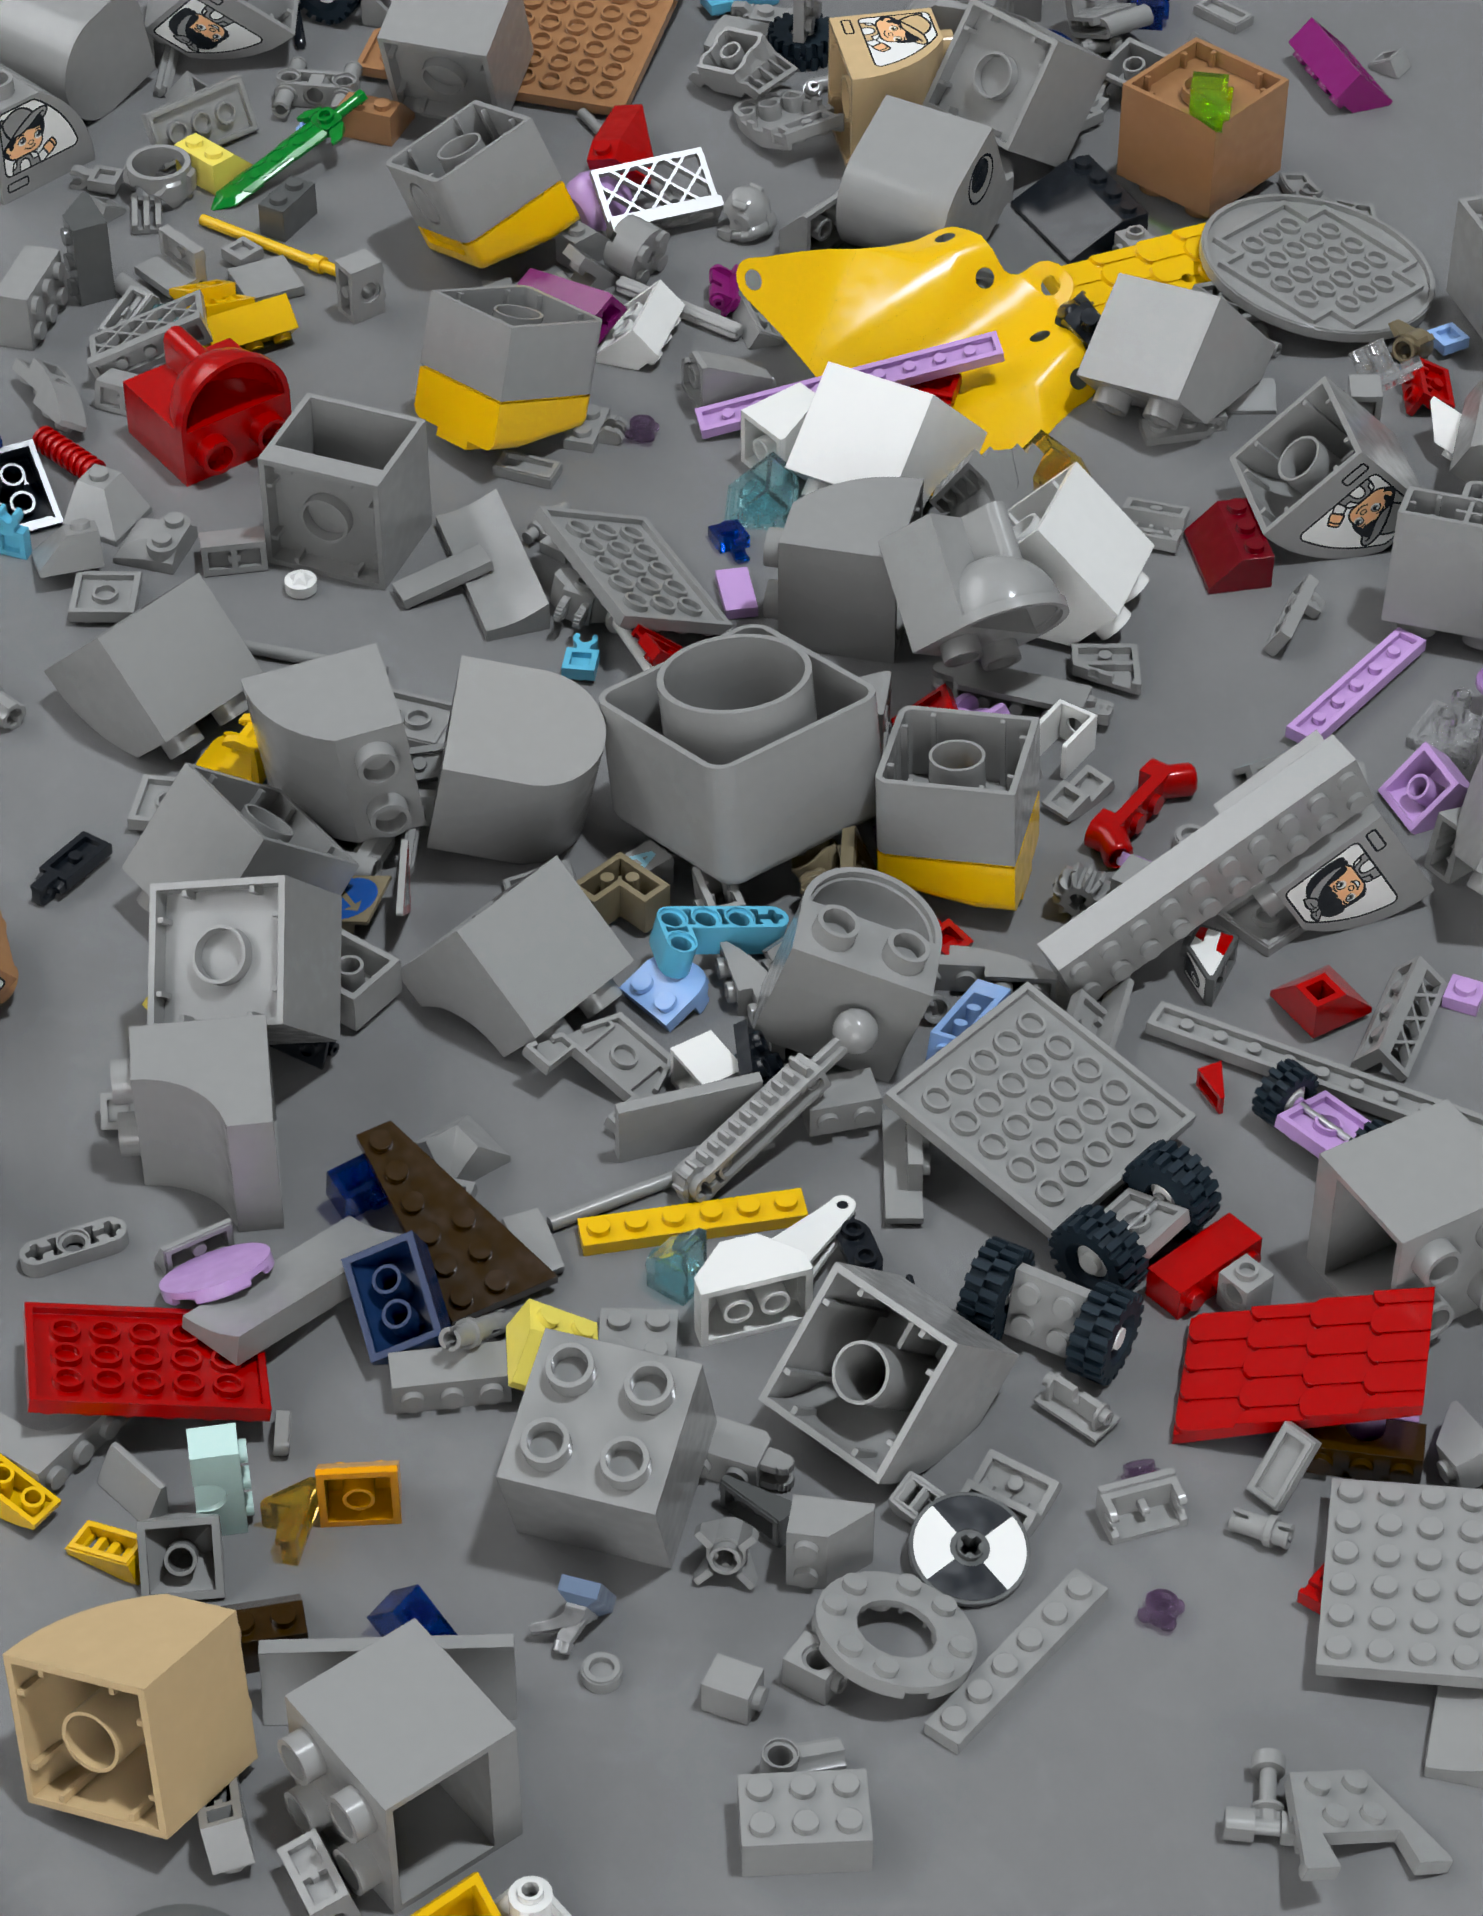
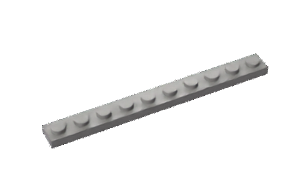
M1162 1000L1146 1022L1145 1033L1267 1077L1269 1076L1268 1071L1272 1067L1276 1069L1278 1062L1281 1060L1284 1062L1287 1058L1293 1059L1318 1077L1319 1087L1316 1088L1317 1094L1326 1090L1348 1106L1393 1122L1442 1101V1099ZM1453 1104L1483 1135V1114Z

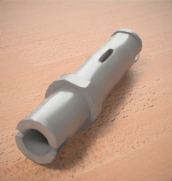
M499 1309L496 1312L482 1315L478 1318L466 1317L460 1319L454 1326L445 1327L441 1330L438 1339L439 1344L444 1349L449 1348L448 1351L451 1352L457 1351L460 1348H475L483 1340L506 1333V1325L514 1317V1314L510 1311L506 1312V1309Z

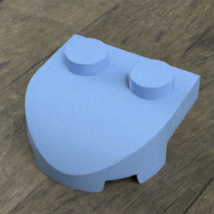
M652 957L619 988L623 995L671 1032L693 1010L698 1014L704 1011L709 1002L708 984L710 982L704 971L693 962L688 976L680 979L670 978L659 970L655 957Z

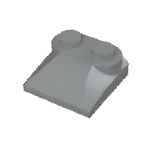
M170 512L160 520L141 518L136 522L113 557V562L115 564L174 575L198 537L197 526H192L190 518L180 512Z

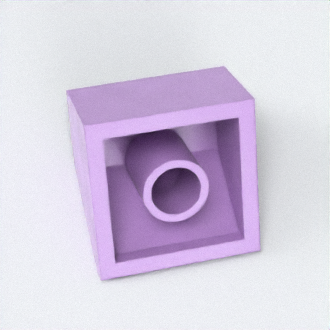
M1425 741L1378 791L1407 829L1415 835L1434 829L1439 812L1462 807L1470 783L1446 754Z

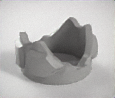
M155 144L142 147L128 157L123 169V181L125 186L129 187L131 191H137L138 187H141L147 194H153L174 209L178 208L186 197L192 198L193 191L196 189L197 174L196 169L191 166L190 156L185 150L173 145ZM174 159L179 161L182 166L180 170L173 174L154 177L161 166L165 163H170Z

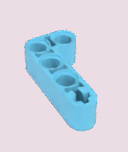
M666 906L660 908L656 914L649 944L659 970L670 978L680 979L688 976L695 954H720V942L727 941L747 954H763L762 950L785 935L789 916L782 909L774 906Z

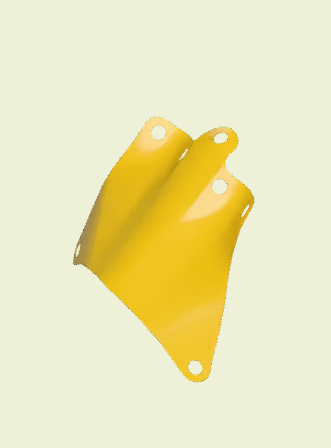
M946 227L915 241L891 246L799 251L767 257L747 258L738 265L736 280L742 294L782 335L815 377L823 375L828 361L853 368L996 331L1004 352L1005 361L959 373L962 376V384L954 405L951 406L988 432L980 450L981 455L989 447L993 450L1012 449L1018 443L1025 450L1032 442L1038 446L1062 419L1095 394V390L1088 384L1080 390L1072 386L1070 375L1073 370L1080 367L1086 349L1083 342L1074 333L1055 324L1058 308L1063 303L1069 301L1072 296V277L1061 265L1052 261H1039L1018 275L1010 274L1003 269L993 249L985 239L973 231L959 227ZM947 233L955 234L948 241L935 242L938 236ZM981 268H989L994 275V282L987 289L979 287L976 283V274ZM753 269L759 273L762 284L758 290H752L747 286L745 275L748 270ZM1047 276H1056L1061 282L1060 289L1054 295H1045L1041 290L1042 281ZM1040 331L1050 332V335L1041 341H1030L1031 336Z

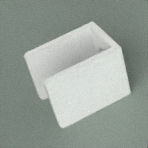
M1061 699L1040 718V756L1059 737L1067 740L1062 745L1060 778L1066 779L1095 749L1098 715ZM1069 718L1077 719L1082 725L1075 731L1069 724Z
M711 1030L670 1048L671 1083L677 1090L739 1076L738 1060Z

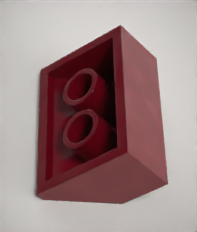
M1247 498L1217 501L1184 530L1183 536L1208 595L1272 586L1275 556L1267 538L1260 529Z

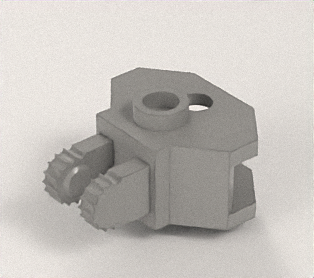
M572 567L559 568L554 574L550 602L556 608L553 621L561 623L564 618L568 619L573 623L572 627L580 629L583 625L589 626L590 623H605V616L608 611L600 604L599 599L592 590L586 586L585 581Z

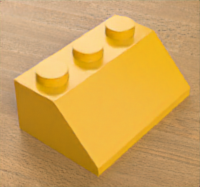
M287 294L277 295L207 317V324L213 336V342L203 346L206 348L231 338L242 349L253 352L263 348L264 342L273 340L275 344L290 340L292 338L291 334L299 326Z

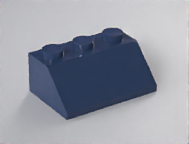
M411 1230L341 1259L371 1364L388 1365V1353L441 1347L438 1340L439 1334L445 1327H451V1322L428 1245Z

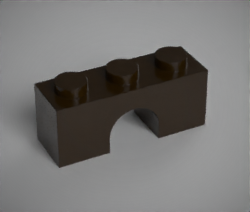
M1386 1419L1384 1434L1373 1441H1362L1352 1437L1346 1430L1345 1424L1303 1429L1322 1443L1306 1472L1317 1475L1354 1478L1356 1480L1420 1484L1424 1464L1427 1424Z

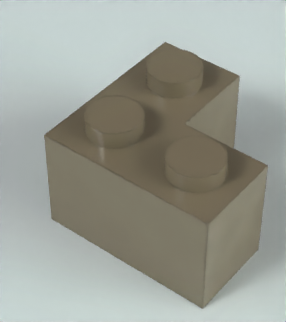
M622 852L617 853L576 881L608 925L622 917L644 933H647L653 928L658 910L662 907L670 906V884Z

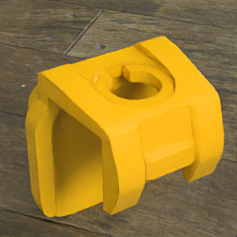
M244 713L238 720L239 724L245 726L241 732L226 731L224 735L217 737L196 762V765L263 784L266 775L250 713Z

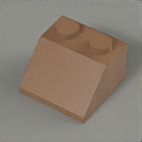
M348 92L338 106L352 97L355 92ZM366 95L368 99L364 104H360L342 118L345 126L343 137L392 147L415 118V112L402 102Z

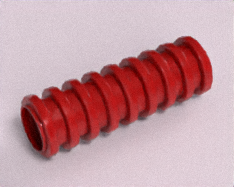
M48 425L40 427L32 437L40 454L78 477V479L94 464L106 467L104 461L98 459L95 455H92L89 451H86L83 447H80Z

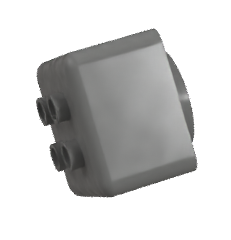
M744 625L718 637L693 643L674 653L665 662L605 689L599 695V706L606 724L605 751L615 814L621 820L724 884L736 885L744 883L842 834L843 828L854 825L858 826L876 816L875 774L882 755L875 687L766 625Z

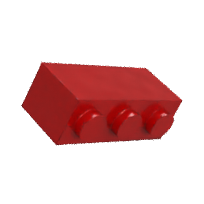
M1229 1212L1147 1268L1149 1272L1146 1279L1145 1294L1179 1320L1190 1311L1198 1310L1206 1300L1217 1293L1219 1272L1246 1253L1260 1263L1263 1238Z

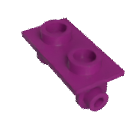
M715 264L709 270V283L711 284L709 286V303L714 308L721 310V315L724 317L730 311L734 312L741 300L736 280L738 264H735L732 270L721 264Z

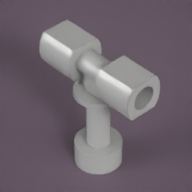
M1261 1748L1252 1753L1251 1774L1256 1779H1259V1800L1253 1802L1250 1808L1225 1806L1222 1831L1223 1840L1253 1842L1254 1835L1256 1834L1279 1837V1845L1294 1846L1293 1842L1296 1837L1295 1826L1290 1823L1289 1814L1285 1811V1806L1277 1801V1780L1283 1778L1286 1772V1756L1282 1751L1275 1748Z

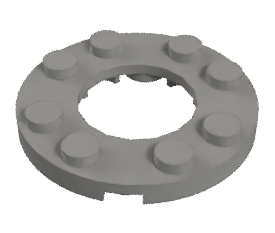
M882 1571L847 1573L845 1576L831 1582L822 1591L812 1616V1631H816L821 1642L819 1650L825 1659L852 1682L884 1696L904 1699L905 1693L925 1694L927 1699H932L951 1693L959 1688L968 1678L977 1655L975 1631L967 1616L957 1606L956 1600L921 1582L918 1577L912 1574L905 1573L900 1575ZM891 1607L899 1608L898 1613L900 1614L904 1612L912 1613L923 1621V1628L926 1629L928 1626L932 1632L931 1641L934 1647L923 1656L906 1658L890 1655L875 1648L865 1640L858 1629L857 1617L868 1608L875 1611H887Z

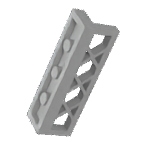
M1421 955L1394 968L1353 1060V1063L1361 1071L1381 1062L1399 1082L1408 1078L1448 986V983ZM1423 978L1434 987L1432 993H1427ZM1413 1001H1418L1422 1013L1421 1017H1417ZM1403 1024H1408L1412 1037L1411 1040L1406 1039ZM1393 1048H1398L1401 1064L1390 1054Z

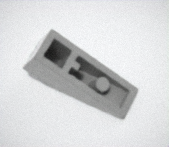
M237 1776L198 1811L200 1833L213 1875L223 1872L227 1874L237 1873L246 1868L247 1865L255 1864L250 1828L240 1781Z

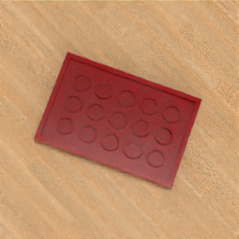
M24 1302L23 1325L28 1413L270 1422L272 1406L265 1350L239 1366L234 1365L182 1328L183 1315L193 1309Z

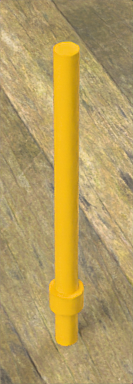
M202 214L199 217V225L235 239L244 236L263 247L264 250L277 255H284L285 258L308 266L309 270L319 274L327 273L336 277L335 264L329 262L327 257L316 253L313 255L206 214Z

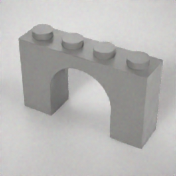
M0 1412V1453L49 1491L53 1492L58 1490L79 1466L86 1464L91 1459L93 1453L107 1440L113 1439L120 1428L131 1418L107 1415H82L77 1421L64 1428L41 1431L28 1428Z

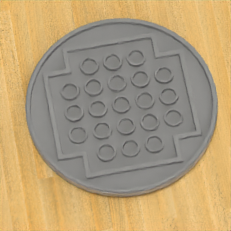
M1266 194L1234 201L1217 210L1208 219L1199 242V257L1203 269L1218 290L1223 292L1230 301L1260 320L1286 331L1307 337L1349 343L1390 339L1394 336L1388 323L1400 319L1415 328L1428 315L1435 297L1436 283L1432 269L1425 257L1412 242L1374 216L1353 207L1322 198L1295 194Z

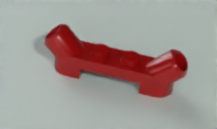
M1151 758L1139 770L1138 790L1116 813L1103 808L1090 822L1085 833L1084 844L1100 852L1106 867L1112 869L1120 868L1121 866L1116 864L1117 858L1121 857L1123 851L1133 854L1130 839L1135 833L1139 834L1143 830L1145 823L1153 814L1157 815L1166 800L1189 797L1197 791L1198 779L1195 767L1189 762L1168 765L1155 758Z

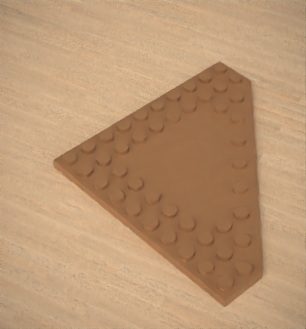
M523 0L534 53L515 100L571 110L586 108L590 113L609 115L615 105H631L679 0ZM380 27L373 30L357 62L363 67L361 69L363 70L362 76L387 79L377 40Z

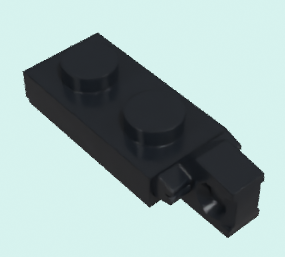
M82 831L39 867L40 873L35 878L36 881L30 885L32 901L44 906L55 898L56 893L63 894L66 890L68 891L112 854V844Z

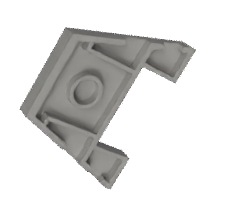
M622 1012L583 1024L580 1030L568 1034L560 1032L551 1035L550 1040L537 1043V1041L530 1042L524 1047L522 1055L545 1075L572 1056L624 1102L656 1095L671 1068L670 1053ZM615 1110L607 1116L604 1122V1126L614 1135Z
M1363 1769L1289 1772L1284 1783L1289 1820L1295 1826L1296 1837L1293 1843L1295 1854L1300 1855L1301 1863L1298 1872L1301 1881L1336 1879L1342 1866L1330 1845L1395 1842L1414 1875L1448 1873L1453 1863L1452 1857Z

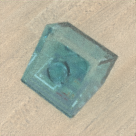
M770 453L728 485L724 525L727 528L768 530L770 526L778 527L782 523H786L791 506L798 499L800 477L785 468L787 463L776 453Z

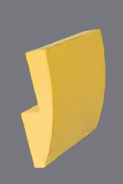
M214 279L169 288V295L174 300L200 289L204 296L206 317L255 303V297L236 294V285L232 281Z

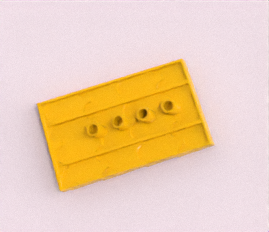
M1206 222L1173 230L1171 234L1142 240L1133 246L1092 255L1087 260L1063 265L1062 267L1072 277L1073 292L1069 301L1083 290L1086 292L1085 296L1095 303L1093 307L1101 315L1119 273L1187 289H1192L1194 284L1211 281L1203 269L1199 257V242ZM1047 276L1042 281L1051 295H1054L1060 289L1061 282L1056 276Z

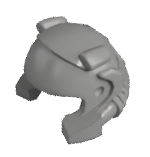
M750 182L749 186L736 187L723 205V210L730 220V225H724L719 228L717 235L725 241L731 242L736 240L741 243L755 240L763 235H769L776 227L777 217L775 212L771 210L770 199L764 193V188L754 182Z

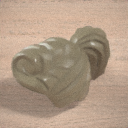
M834 838L808 850L803 856H796L791 859V871L799 878L801 883L800 894H804L807 886L818 875L831 869L840 868V859L837 851L838 843Z

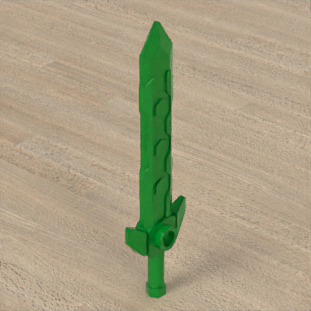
M361 89L357 90L352 97L334 110L330 107H318L300 114L296 118L297 121L306 124L217 191L211 210L216 211L236 207L324 139L331 138L332 146L341 141L345 132L342 118L367 101L368 97Z

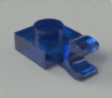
M738 519L726 520L719 524L708 526V537L720 554L730 552L737 564L750 561V557L745 548L750 547V535Z

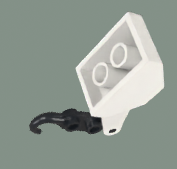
M846 1195L835 1196L822 1207L773 1238L755 1233L719 1242L694 1277V1330L701 1347L800 1324L813 1302V1279L837 1245H839L847 1264L883 1271V1256L870 1228L865 1223L856 1219V1202L854 1199ZM911 1274L906 1275V1279L915 1284L913 1276Z

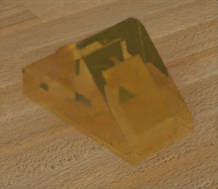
M308 1477L264 1498L260 1502L262 1525L266 1528L277 1529L275 1544L276 1546H281L282 1564L298 1566L319 1510L315 1477Z

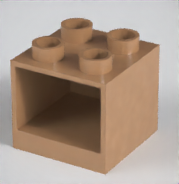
M1193 38L1123 83L1117 175L1138 184L1139 189L1147 195L1163 196L1185 207V211L1192 217L1209 219L1217 210L1234 202L1244 194L1252 192L1257 185L1280 171L1289 79L1202 39Z

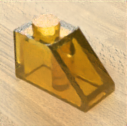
M1040 430L1023 447L1025 450L1033 442L1044 453L1033 476V482L1035 481L1041 486L1076 461L1091 476L1081 457L1043 430Z

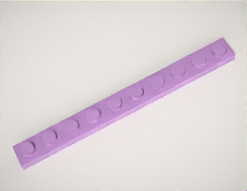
M992 331L853 367L852 369L905 386H911L1005 361L997 332ZM822 376L799 382L816 392ZM799 382L695 408L702 439L741 430L742 409Z

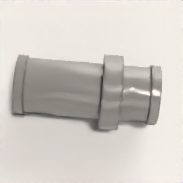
M1238 1506L1234 1508L1233 1513L1236 1516L1231 1514L1228 1525L1230 1532L1261 1540L1262 1545L1269 1548L1276 1545L1288 1550L1290 1543L1287 1541L1292 1542L1295 1534L1294 1524L1282 1522L1280 1516L1273 1514L1266 1517L1244 1510Z

